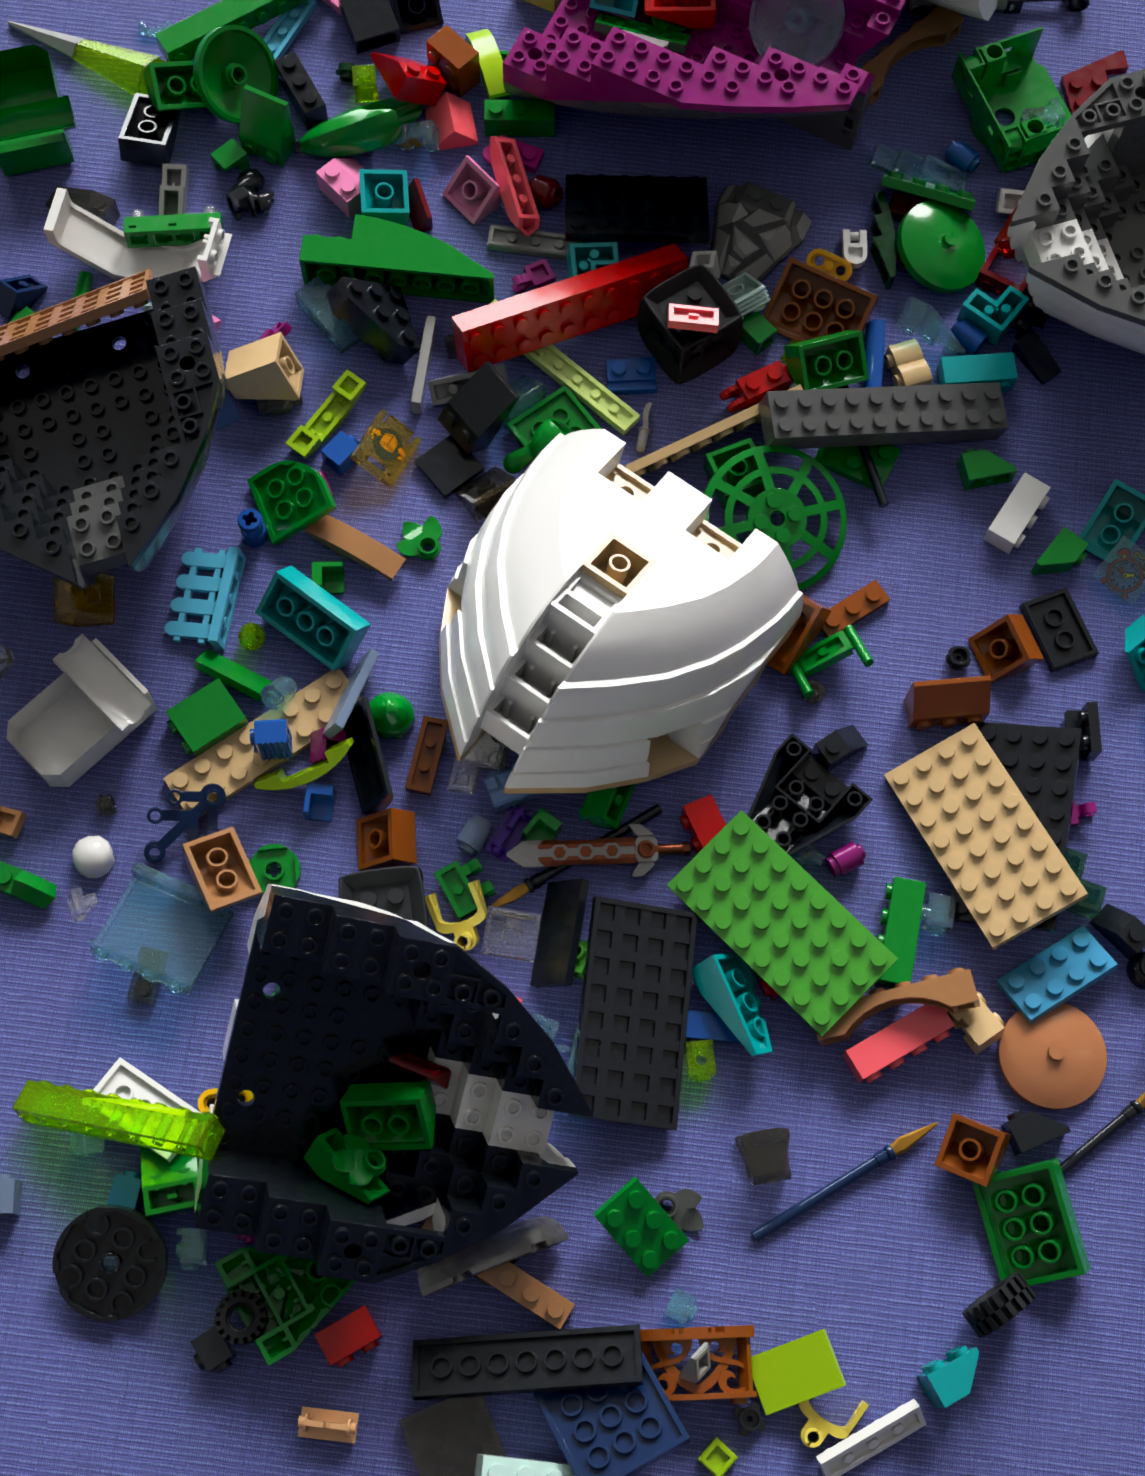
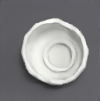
M87 836L79 840L72 852L73 863L77 871L87 878H100L109 873L115 862L112 847L107 840L100 836Z

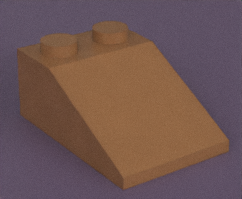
M234 827L182 844L185 863L211 913L262 895L260 885Z

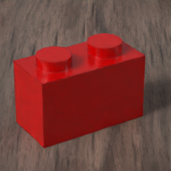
M366 1305L314 1334L329 1365L334 1366L337 1364L339 1368L354 1360L352 1355L361 1349L365 1354L379 1346L380 1344L377 1340L383 1337Z

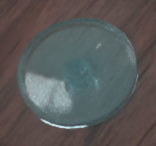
M753 0L749 15L751 38L762 58L768 48L772 47L814 66L823 63L834 52L840 42L845 25V9L842 0Z

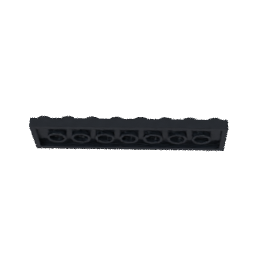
M640 1324L413 1340L412 1398L414 1401L643 1385Z

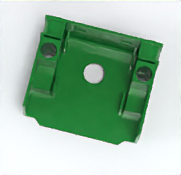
M1043 26L979 48L976 47L973 55L964 58L962 52L959 53L951 76L970 112L969 124L973 135L980 143L990 149L1001 172L1004 173L1038 162L1039 158L1071 116L1045 66L1037 64L1033 57L1043 31ZM1045 107L1041 117L1035 118L1034 115H1036L1035 111L1037 112V110H1034L1032 114L1033 119H1022L1020 121L1023 116L1027 115V108L1038 109ZM999 110H1007L1013 114L1014 122L1007 126L1001 125L994 114Z

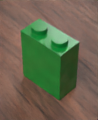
M219 678L165 711L170 719L166 722L174 735L177 733L181 735L183 740L180 744L187 755L193 753L195 757L248 724L247 718Z

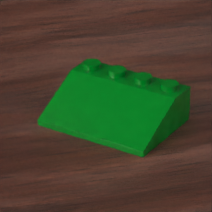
M1058 1158L995 1173L988 1187L972 1181L1000 1282L1017 1271L1020 1272L1029 1286L1084 1275L1091 1269Z

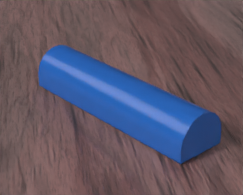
M872 320L866 324L865 354L869 380L862 382V388L882 387L885 347L884 320Z

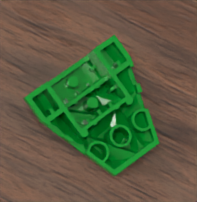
M255 1247L240 1248L214 1263L227 1294L240 1290L249 1291L264 1301L268 1309V1324H266L265 1332L252 1342L258 1348L268 1367L293 1353L356 1282L354 1280L318 1276L314 1260L256 1252ZM246 1306L237 1307L236 1311L245 1328H247L253 1319L252 1312Z

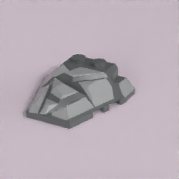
M750 182L745 183L741 187L738 185L726 186L716 204L711 251H717L720 277L730 281L747 272L759 282H762L780 261L783 262L787 258L788 253L792 249L798 248L802 244L812 221L804 212L795 209L796 203L793 200Z

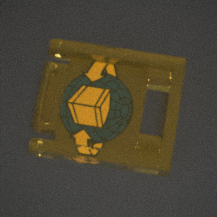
M382 409L369 426L350 458L387 487H391L397 481L422 439L417 436L409 443L408 441H410L414 432L392 415L388 416L383 423L382 421L387 412ZM370 456L386 468L385 471H381L367 459Z

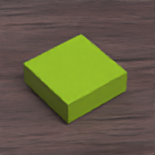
M715 1437L697 1460L714 1476H723L738 1457L722 1441Z

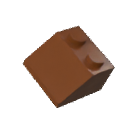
M1007 614L968 638L985 676L990 675L991 683L1021 673L1044 659L1023 615Z
M388 808L357 819L358 871L417 864L415 812Z
M953 1113L934 1165L988 1187L1003 1161L1012 1135L961 1114Z

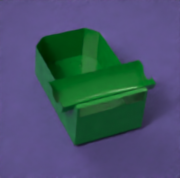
M35 44L0 51V167L4 176L75 162L68 130L77 128L69 96L61 97L56 73L48 51Z

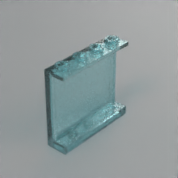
M136 862L132 869V880L96 940L90 938L91 952L97 959L101 961L110 960L117 963L116 965L126 972L135 971L151 983L160 982L173 993L180 994L182 992L189 995L234 915L233 905L211 913L197 887Z

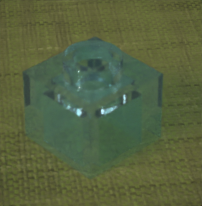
M675 1288L663 1316L681 1325H685L686 1321L692 1322L698 1310V1306L694 1305L697 1298Z

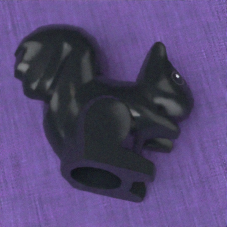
M246 169L241 172L237 178L238 183L226 195L228 207L237 221L241 219V212L244 210H248L253 217H256V209L261 213H268L271 204L275 201L272 198L275 194L274 192L257 193L265 183L263 175L258 170Z

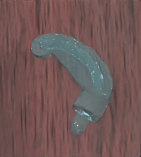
M136 21L138 30L147 37H155L156 33L172 26L170 21H166L165 26L148 27L144 22Z

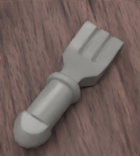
M651 402L646 404L642 418L643 426L638 428L639 434L636 444V451L638 453L645 451L648 434L650 433L648 417L651 413Z

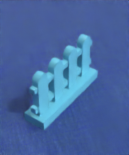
M195 547L194 552L188 551L182 556L183 564L190 568L189 575L182 574L176 579V585L185 592L183 598L177 597L171 601L170 607L176 614H179L178 621H169L165 625V632L173 638L175 643H181L182 639L198 640L199 645H206L208 641L215 650L225 651L246 557L239 547H229L228 553L226 550H219V554L203 553L202 548ZM199 569L215 570L213 577L198 576L197 574ZM193 592L209 593L208 600L192 599ZM188 615L203 617L202 623L186 622Z

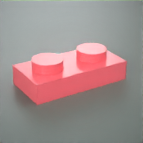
M669 303L667 328L717 333L719 327V308Z

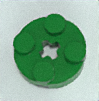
M280 844L265 845L257 850L253 858H250L249 863L260 885L262 895L265 893L268 884L297 888L301 877V865L297 856L287 847ZM272 865H276L278 869H281V873H278L277 877L267 874V870H271Z

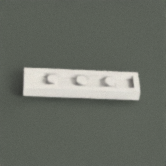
M912 1399L817 1455L816 1459L823 1475L841 1476L927 1425L919 1404L915 1399Z

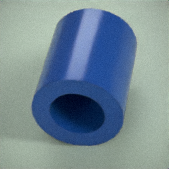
M966 318L962 321L957 320L950 330L952 333L951 339L973 355L979 352L989 337L987 333Z

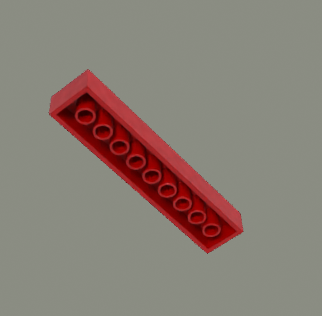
M674 243L452 316L457 358L467 372L470 373L479 370L488 361L493 365L638 316L639 304L642 298L657 285L687 269L688 258Z

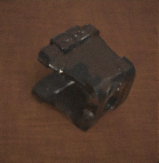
M788 1128L765 1129L735 1137L736 1147H738L743 1158L750 1186L791 1179L788 1155L790 1133Z

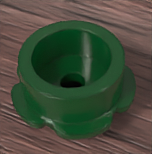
M348 62L339 63L338 70L335 72L336 75H340L341 81L353 82V79L358 77L357 66Z

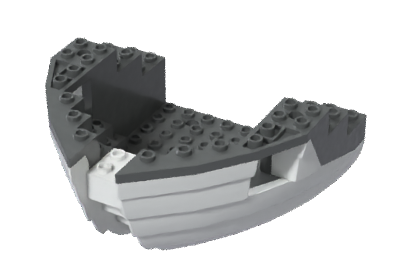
M1145 69L1109 78L1070 116L1039 158L1009 224L1007 236L1010 237L1011 249H1015V258L1017 261H1023L1025 268L1028 269L1026 283H1028V291L1033 296L1035 306L1041 308L1044 313L1090 335L1144 355Z

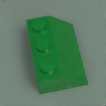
M194 60L158 62L147 65L143 73L147 94L157 111L207 108L196 89L193 75Z
M846 330L784 346L787 370L797 385L801 384L803 390L834 389L869 380L862 331Z
M430 1081L351 1084L340 1100L347 1134L363 1138L368 1142L371 1149L385 1151L433 1148L436 1103Z

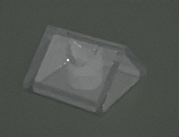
M488 906L482 954L534 962L542 915Z

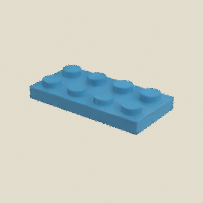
M1082 926L998 979L997 986L1031 1025L1115 971L1118 964L1089 931Z

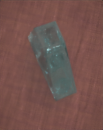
M912 296L906 297L894 325L900 327L899 332L911 337L914 333L922 337L921 342L932 347L934 344L942 346V351L951 356H956V353H965L966 350L933 306Z

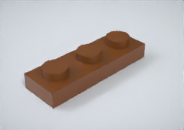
M874 580L829 608L831 613L820 631L825 638L843 631L845 626L856 624L889 603L890 598L877 580Z

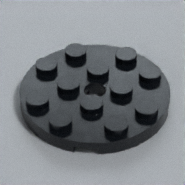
M103 1205L82 1213L67 1225L56 1243L52 1268L59 1286L58 1290L71 1308L89 1319L115 1322L133 1315L135 1316L156 1298L167 1276L168 1252L160 1231L144 1214L126 1206ZM113 1255L117 1260L118 1268L108 1270L104 1266L103 1261L106 1256Z

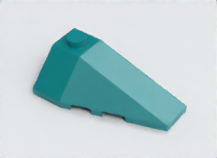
M735 952L712 955L694 966L692 975L701 995L750 1055L755 1057L771 1053L772 1047L767 1025L760 1018L758 1008L762 1006L761 998L755 995L754 985L757 984V980L752 969Z

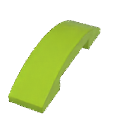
M488 29L465 34L467 42L479 52L480 71L489 99L510 95L504 89L503 60L491 32Z
M347 369L332 386L333 392L306 425H300L285 444L304 458L310 456L344 421L367 385L366 382Z
M351 737L328 747L324 753L327 759L290 776H286L283 768H280L258 778L254 786L256 789L283 790L309 783L335 767L346 755L354 740Z

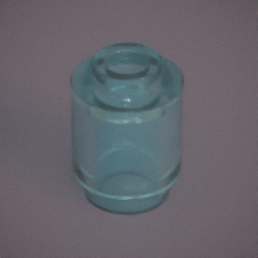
M290 677L276 678L262 689L261 699L263 703L273 710L281 708L295 697L297 691L296 683Z

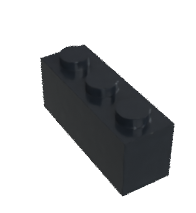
M295 51L274 60L278 71V81L306 129L309 130L327 121L326 104Z

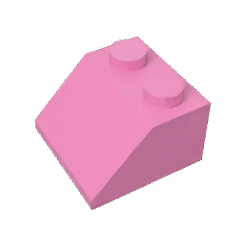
M333 158L316 172L318 188L345 215L351 218L361 210L359 169L364 168L354 158Z

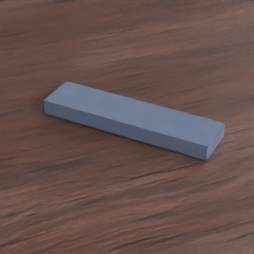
M373 648L359 659L322 733L328 738H333L344 728L379 656V653Z

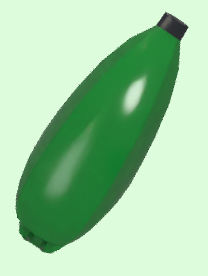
M388 98L351 109L317 125L300 140L294 141L296 154L306 153L314 157L341 158L383 149L395 142L402 135V130L421 116L425 105Z

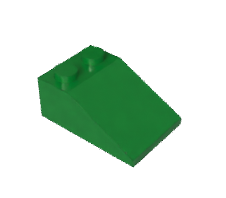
M245 85L243 88L239 139L241 147L247 154L259 156L270 164H278L284 167L294 150L293 142L296 140L289 103Z

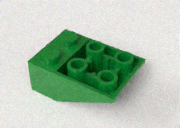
M196 1130L170 1163L140 1142L142 1192L146 1217L154 1219L193 1211L200 1160Z

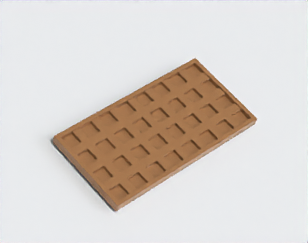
M151 269L0 326V361L6 358L5 355L14 352L15 355L26 352L29 350L28 346L38 343L39 346L47 344L53 340V336L62 333V336L70 335L77 331L76 327L84 324L86 327L96 325L101 322L100 318L107 315L110 318L117 317L125 312L124 309L133 306L136 309L148 304V300L151 299L146 280L154 278Z

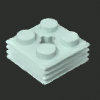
M747 272L722 285L736 303L742 319L752 311L762 310L765 304L771 300L765 289L766 286Z

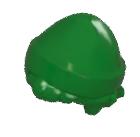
M392 692L382 693L374 697L369 703L376 731L385 739H389L391 736L398 739L403 738V735L409 731L415 722L411 703L400 694Z

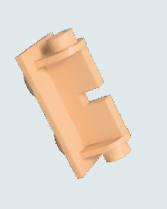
M302 1406L301 1416L298 1419V1437L355 1444L359 1413Z

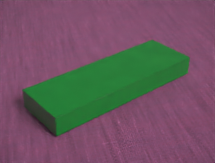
M210 649L204 651L194 661L193 667L215 679L219 678L221 682L258 701H261L273 689L274 682Z

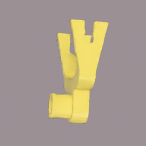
M479 879L468 883L477 906V912L471 918L454 923L443 921L436 893L425 896V901L436 930L442 934L453 933L455 937L454 943L463 950H471L478 945L479 934L476 925L482 923L488 917ZM463 937L467 939V944L463 942Z
M809 1400L798 1403L799 1408L808 1418L801 1428L800 1438L804 1445L809 1448L820 1446L828 1433L836 1438L845 1439L869 1405L861 1400L845 1426H838L821 1417L812 1408ZM813 1431L817 1432V1439L809 1441L808 1434Z

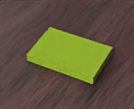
M825 1329L751 1357L753 1381L766 1415L846 1386Z

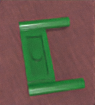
M847 625L843 631H839L807 648L791 667L790 672L805 698H811L814 692L804 675L810 677L854 654L853 649H855L865 667H869L874 663L853 625Z

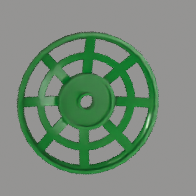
M764 445L753 447L727 460L708 482L703 493L704 495L712 499L713 493L717 489L729 496L725 507V526L718 529L737 542L739 540L736 534L748 531L751 535L755 529H758L780 545L794 576V569L808 562L817 551L828 559L827 563L815 575L797 584L799 591L819 581L836 562L846 535L847 515L845 503L832 475L810 455L787 446ZM764 453H787L803 459V462L798 472L786 467H768ZM754 456L758 470L744 476L735 487L721 480L725 473L735 464L747 457ZM812 465L828 480L837 500L824 502L817 487L807 478ZM771 474H783L794 479L788 490L775 488ZM761 477L765 491L758 494L755 498L742 491L752 480ZM803 484L812 493L817 504L804 507L802 501L797 497ZM737 500L748 506L746 521L733 524V510ZM709 509L704 519L709 522ZM839 510L841 517L840 533L837 545L833 551L823 543L827 530V512ZM773 512L781 515L782 523L780 526L772 524L770 516ZM820 514V527L816 538L807 532L805 528L808 516ZM800 539L811 546L809 551L802 557L792 561L791 545Z

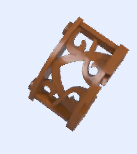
M754 1325L641 1330L642 1352L652 1370L663 1367L667 1372L661 1374L657 1379L658 1381L665 1380L668 1386L664 1392L669 1401L729 1399L730 1404H746L748 1397H757V1391H753L750 1337H754ZM692 1339H698L700 1347L704 1342L710 1345L711 1342L716 1341L719 1343V1349L716 1352H723L722 1357H719L710 1352V1360L719 1362L713 1372L698 1385L679 1378L681 1372L674 1364L681 1362L687 1357L691 1350ZM651 1342L655 1354L659 1360V1362L655 1364H652L651 1360ZM674 1343L680 1344L682 1347L681 1354L670 1359L667 1354H674L671 1350V1345ZM735 1346L737 1347V1360L732 1359ZM729 1365L738 1366L739 1388L737 1389L727 1386V1379L729 1377L736 1379L733 1372L726 1370ZM717 1382L719 1388L723 1391L705 1393ZM677 1384L690 1392L688 1394H673Z

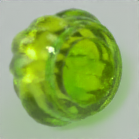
M252 622L243 625L238 633V642L249 651H256L265 641V633L262 627Z

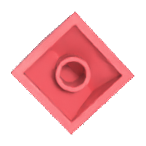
M446 92L439 98L435 107L428 106L425 109L432 151L479 145L470 102Z

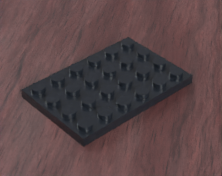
M566 175L565 241L709 244L710 225L706 177Z

